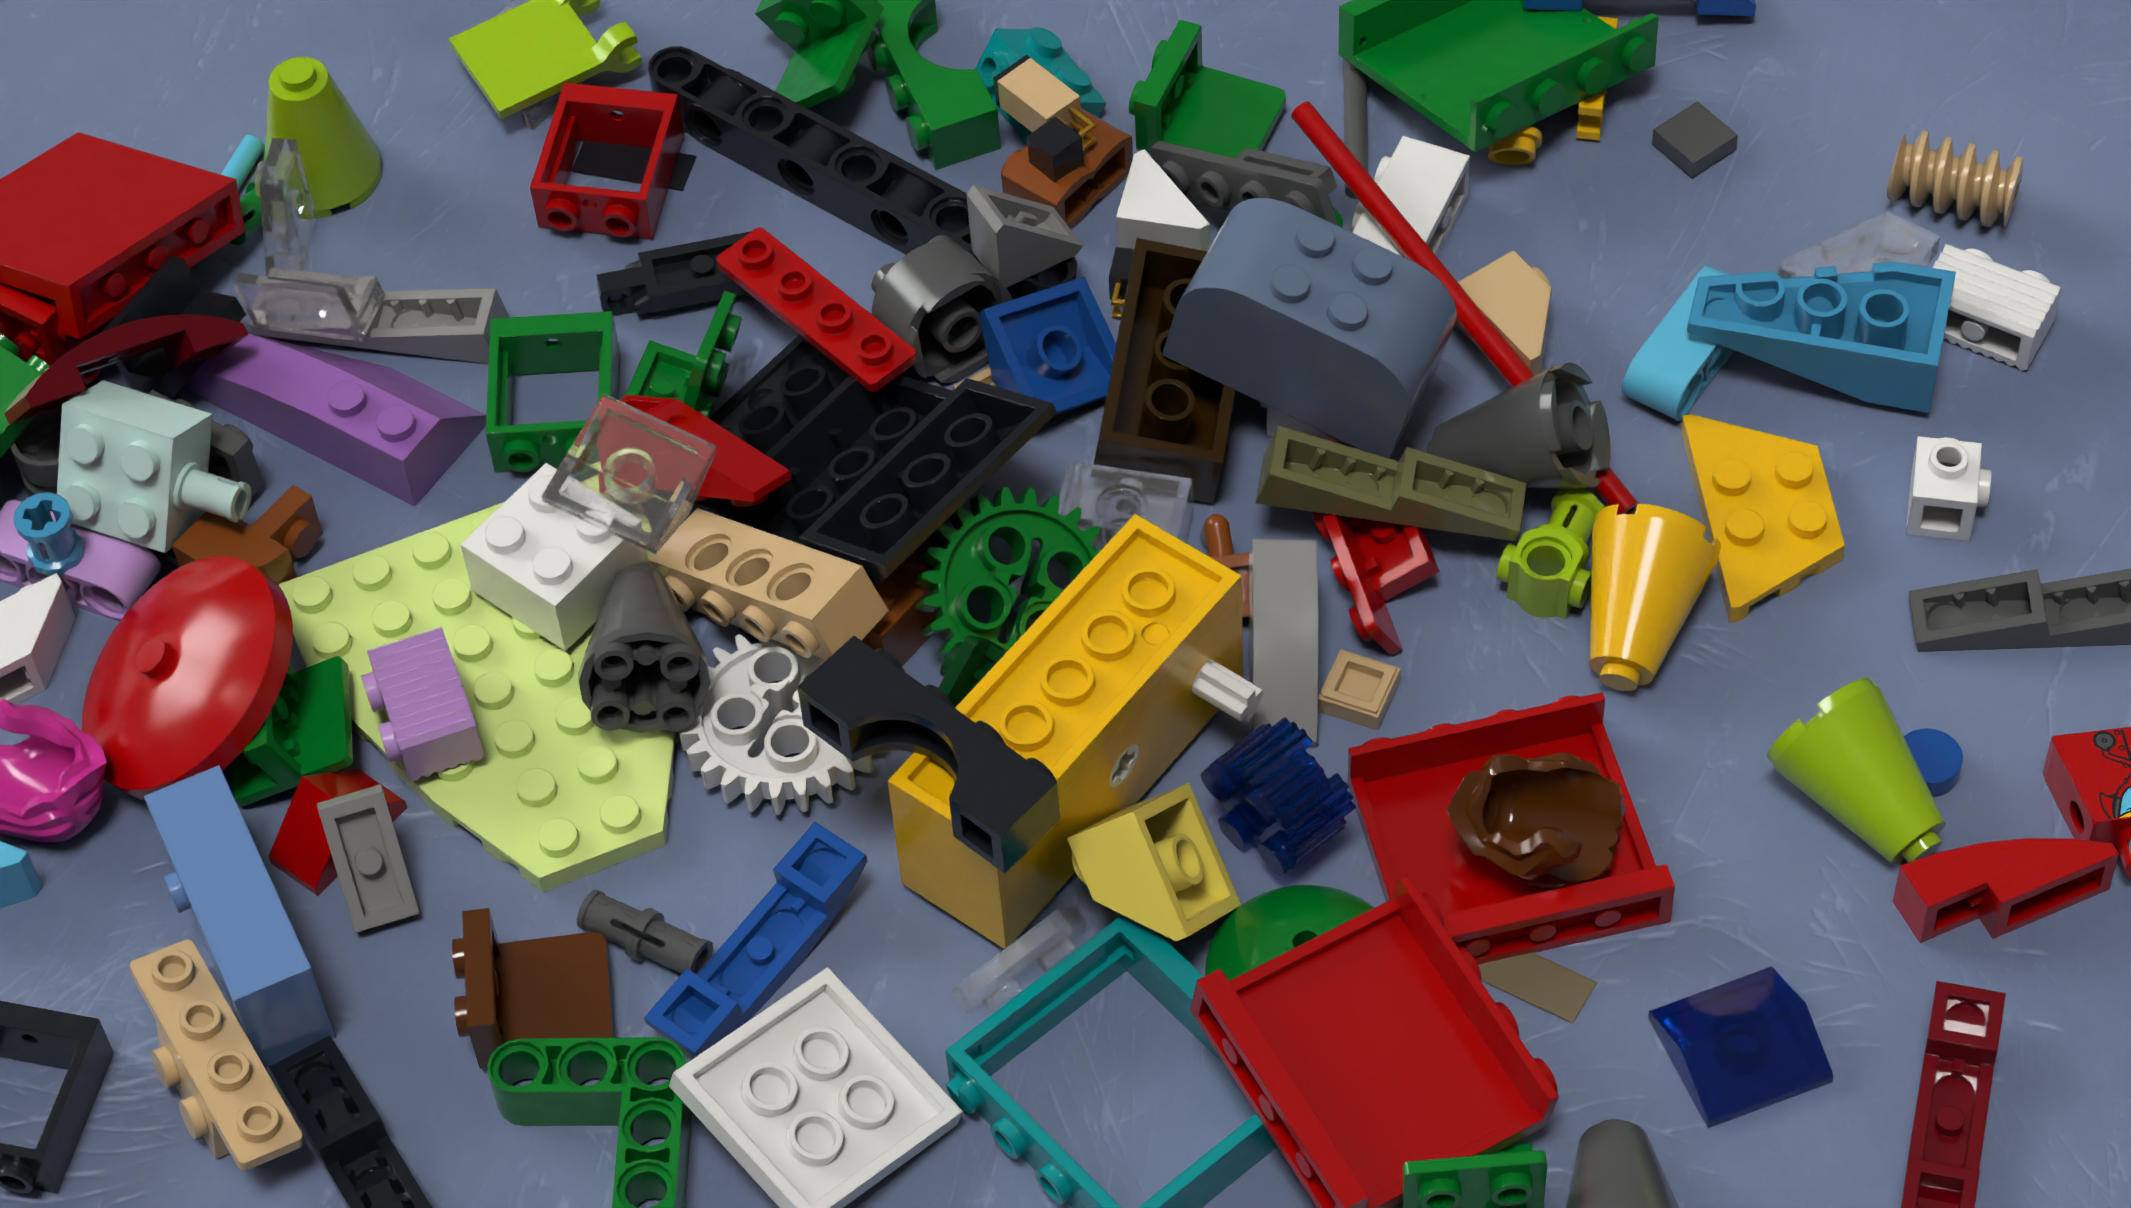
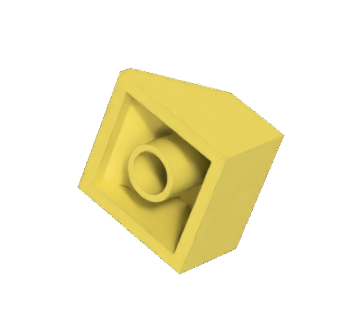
M1189 783L1124 808L1067 838L1072 850L1074 870L1078 878L1087 885L1093 901L1174 941H1179L1192 935L1241 906Z

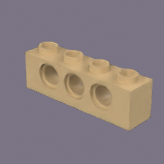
M699 508L648 559L651 566L656 568L669 583L684 612L692 609L707 615L721 626L726 627L732 624L745 629L760 641L768 642L772 639L788 645L793 651L805 658H810L814 655L827 660L852 636H856L862 641L889 611L861 565Z

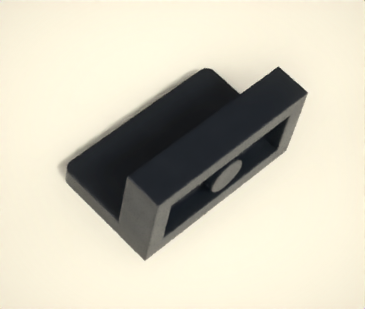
M170 256L101 332L136 320L164 315H206L241 322L247 314L236 297L203 291L182 257ZM162 347L117 362L116 364L131 388L147 392L154 390L162 395L174 397L206 359L172 370Z

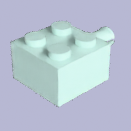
M104 380L62 404L57 494L67 500L73 514L72 524L166 553L172 549V544L205 512L225 517L235 523L238 522V519H242L250 505L251 487L242 481L236 482L208 473L213 415L211 413Z

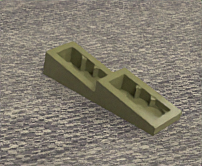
M1278 425L1263 456L1255 503L1515 541L1521 530L1527 483L1406 447L1400 460L1396 461Z

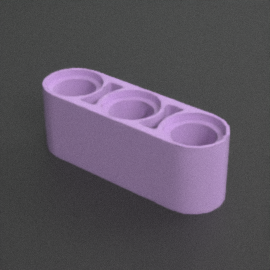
M10 500L0 510V580L23 588L49 576L38 573L29 562L26 555L28 541L18 534L13 522L14 512L22 501ZM50 511L53 520L56 522L53 512ZM71 524L70 527L75 530L76 534L83 541L84 556L76 567L58 575L63 583L70 604L120 621L134 603L147 591L161 570L159 559L147 547ZM42 547L46 555V558L48 559L49 557L47 555L45 547Z

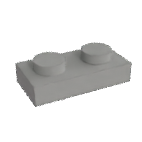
M382 785L317 803L318 812L355 933L419 914Z

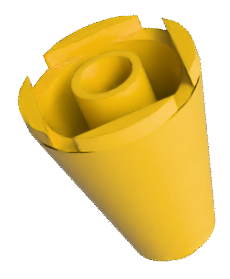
M1619 504L1604 507L1597 513L1592 529L1589 664L1591 669L1600 675L1599 680L1604 685L1620 691H1633L1637 689L1638 685H1646L1652 682L1717 564L1721 550V543L1717 537L1712 543L1704 538L1707 527L1698 520L1678 511L1650 504H1637L1635 514L1616 515Z

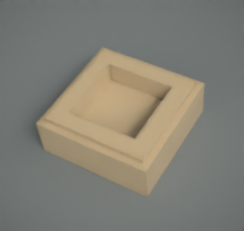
M1340 649L1318 695V712L1378 730L1401 681V668Z

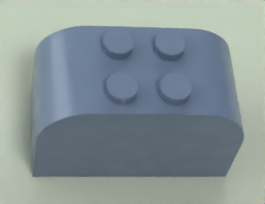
M1253 198L1237 204L1227 216L1177 305L1162 355L1351 446L1390 459L1437 369L1456 322V306L1451 294L1443 283L1419 264L1292 204L1276 199Z

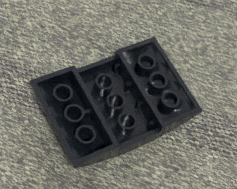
M799 334L710 416V420L789 469L791 480L768 493V499L765 502L747 507L733 506L730 499L709 498L702 501L688 502L681 500L680 494L659 493L649 497L682 523L699 508L859 564L864 568L873 585H876L904 562L1057 414V411L1051 402L968 378L955 390H949L898 375L878 391L870 392Z

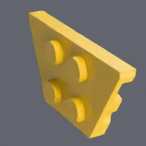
M1693 414L1682 415L1681 434L1704 525L1707 527L1708 541L1712 543L1717 537L1721 543V550L1715 568L1729 623L1738 622L1747 617L1749 606L1773 592L1778 597H1781L1798 587L1805 577L1812 574H1820L1843 560L1845 543L1817 445Z

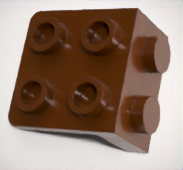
M489 908L462 911L463 938L452 939V956L456 978H465L466 995L457 996L454 999L455 1019L459 1037L470 1036L480 1069L487 1068L490 1055L498 1046L509 1040L520 1038H614L609 956L604 935L599 932H587L499 943Z

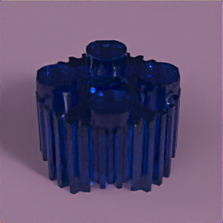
M1286 717L1274 726H1271L1270 723L1262 724L1213 761L1200 774L1207 790L1224 807L1223 811L1225 814L1218 819L1222 832L1240 850H1243L1248 845L1255 847L1267 867L1279 877L1288 870L1295 868L1344 830V825L1347 822L1344 817L1356 809V805L1351 801L1354 799L1353 795L1347 790L1349 788L1348 784L1342 780L1338 773L1334 774L1331 778H1327L1324 769L1320 767L1314 756L1306 751L1308 747L1314 744L1307 735L1306 730L1303 728L1299 729L1294 721L1290 723Z

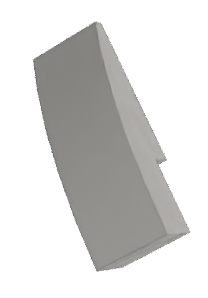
M1252 539L1248 563L1250 609L1248 629L1249 682L1263 689V697L1256 704V712L1250 718L1251 747L1316 748L1318 718L1317 540Z

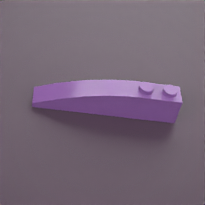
M249 333L226 352L207 358L182 387V389L413 506L420 502L486 426L485 414L391 367Z

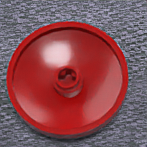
M231 556L207 557L188 563L159 580L127 611L113 630L97 659L87 686L82 711V732L93 736L105 753L107 764L104 780L132 797L145 800L144 796L218 765L221 770H224L250 743L266 720L279 695L287 673L292 650L293 623L291 610L283 590L271 577L239 558Z

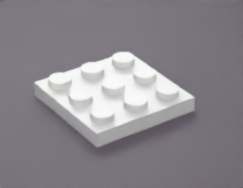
M828 967L673 1072L669 1085L675 1094L779 1208H844L957 1126L963 1113L958 1105Z

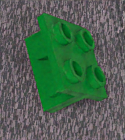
M340 656L330 658L297 672L290 665L288 666L283 685L269 715L250 743L232 761L233 797L240 805L246 806L296 787L302 776L333 773L349 767L353 763L348 664Z

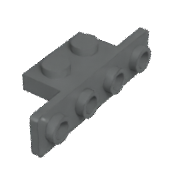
M1158 141L1149 148L1154 161L1190 202L1231 211L1237 204L1248 199H1276L1297 206L1339 226L1328 195L1337 188L1331 167L1251 148L1244 149L1234 158L1163 141Z

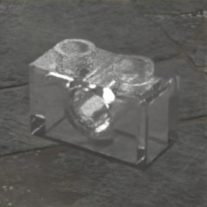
M1073 461L1068 462L1059 496L1058 514L1065 516L1075 508H1081L1082 513L1077 527L1082 532L1096 525L1101 528L1099 534L1091 543L1095 550L1102 549L1134 514L1144 518L1181 541L1188 542L1194 518L1192 479Z

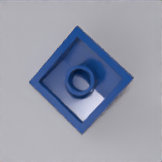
M1085 277L983 309L979 313L992 380L999 388L1051 402L1057 411L1056 415L1106 398L1116 343Z

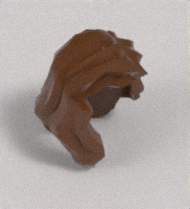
M1560 752L1528 759L1512 754L1492 756L1483 764L1480 771L1471 770L1463 778L1446 811L1453 826L1473 855L1485 857L1516 880L1531 886L1562 888L1573 883L1596 879L1602 876L1605 871L1611 869L1612 862L1616 858L1613 848L1620 840L1618 830L1623 826L1621 819L1625 816L1626 808L1623 805L1624 796L1621 794L1620 784L1603 777L1595 765L1573 754Z

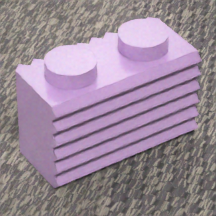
M442 627L367 650L373 672L363 674L361 678L372 712L382 709L386 710L389 722L379 724L378 729L389 762L402 759L409 780L417 781L421 776L429 777L433 772L442 773L446 768L454 769L459 763L467 765L471 760L479 761L484 756L477 726Z

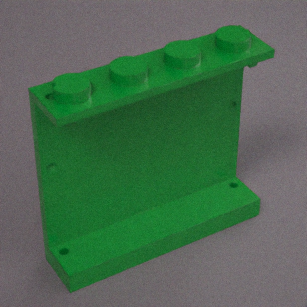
M1352 0L1339 6L1338 55L1476 152L1655 66L1659 16L1651 13L1638 20L1633 19L1627 25L1616 30L1583 7L1581 11L1523 9L1522 0Z

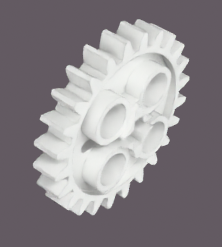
M740 634L735 636L737 651L732 655L721 648H714L713 654L716 668L708 666L710 686L704 703L695 711L696 718L692 725L679 731L682 749L687 753L689 768L692 772L701 771L703 785L707 790L720 784L723 800L726 803L733 801L741 793H744L747 809L751 812L759 806L763 799H771L774 814L780 815L786 800L795 799L797 806L802 812L808 811L809 796L816 793L826 803H833L831 786L838 783L846 789L854 790L856 784L853 769L867 773L873 771L872 755L852 762L803 725L797 687L826 661L825 659L814 655L810 658H805L793 651L788 645L772 639L768 642L759 640L758 643L751 645ZM738 726H746L741 729H733ZM800 753L794 757H784L789 754Z

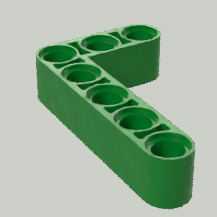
M659 1037L520 1038L503 1043L490 1055L487 1069L498 1110L503 1118L510 1123L520 1126H619L612 1208H639L636 1207L639 1203L651 1198L662 1199V1201L650 1208H685L692 1111L669 1087L671 1079L660 1085H648L650 1081L656 1078H672L673 1072L686 1064L685 1055L679 1045L669 1039ZM591 1078H601V1079H602L601 1081H599L598 1083H596V1084H594V1085H589V1086H581V1085H580L582 1082H584V1081L587 1080V1079H591ZM521 1079H534L524 1086H512ZM651 1138H667L664 1142L655 1146L642 1145Z

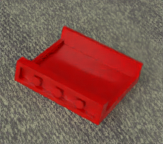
M79 132L0 179V283L55 300L62 334L77 339L83 338L114 318L170 256L182 257L190 268L245 232L236 179Z
M1603 693L1583 697L1565 696L1551 704L1519 711L1513 709L1501 710L1483 719L1456 725L1450 723L1438 724L1424 732L1392 739L1386 737L1375 738L1361 746L1348 748V788L1386 902L1393 899L1399 878L1408 874L1421 894L1428 893L1436 901L1444 918V928L1458 948H1466L1478 965L1671 922L1675 885L1667 864L1660 866L1655 864L1603 724L1605 708ZM1560 752L1570 753L1595 765L1603 777L1620 784L1621 794L1624 796L1623 805L1626 809L1625 816L1621 819L1623 826L1618 830L1620 840L1613 848L1616 858L1612 862L1611 869L1593 880L1573 883L1562 888H1541L1538 885L1531 886L1516 880L1485 857L1473 855L1453 826L1446 810L1463 778L1471 770L1480 771L1483 764L1494 755L1512 754L1528 759Z
M1408 874L1399 878L1393 899L1230 981L1221 968L1196 981L1190 1012L1317 1208H1392L1401 1203L1402 1168L1405 1162L1494 1154L1547 1126L1559 1098L1557 1083L1548 1065L1540 1058L1533 1059L1519 1038V1028L1511 1011L1502 1002L1495 1003L1481 982V972L1472 954L1466 948H1458L1444 928V918L1438 904L1428 893L1421 894Z

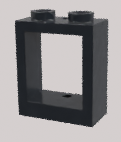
M0 1001V1057L68 1069L36 1149L0 1143V1186L16 1193H29L32 1189L58 1193L114 1054L98 1018Z

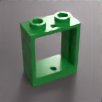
M612 311L491 319L486 438L495 472H528L533 469H540L545 463L554 468H590L599 465L591 420L512 425L514 375L599 370L598 412L619 400L620 348ZM549 339H557L558 341H549Z

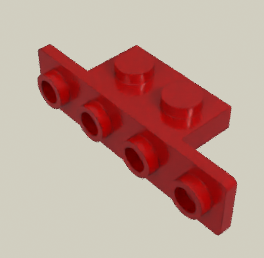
M764 228L754 229L716 257L720 271L870 392L878 391L917 362L916 350Z
M1312 512L1319 531L1327 542L1333 543L1337 556L1330 559V563L1339 583L1347 592L1352 594L1355 606L1349 608V615L1359 635L1366 642L1374 639L1389 655L1402 650V646L1385 601L1440 572L1423 528Z

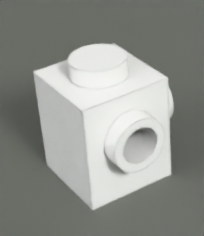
M1917 437L1910 477L1906 535L1970 542L1976 508H1987L1992 471L1980 469L1982 443L1959 441L1947 437Z

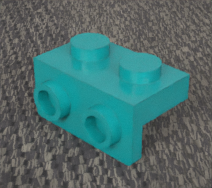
M1040 27L1032 29L995 28L975 68L995 105L996 97L993 78L1025 55H1028L1080 95L1081 108L1099 118L1106 105V101L1091 84L1088 74L1080 69L1065 51L1061 40L1054 33ZM996 105L1027 145V136L1032 132Z

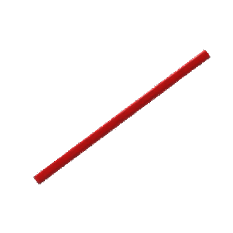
M1309 101L1297 106L1292 112L1291 118L1407 259L1427 269L1443 283L1454 300L1457 313L1456 320L1509 385L1514 387L1533 377L1534 374ZM1608 466V469L1597 471L1595 478L1602 481L1594 489L1607 505L1619 504L1616 515L1633 514L1639 502L1612 469Z

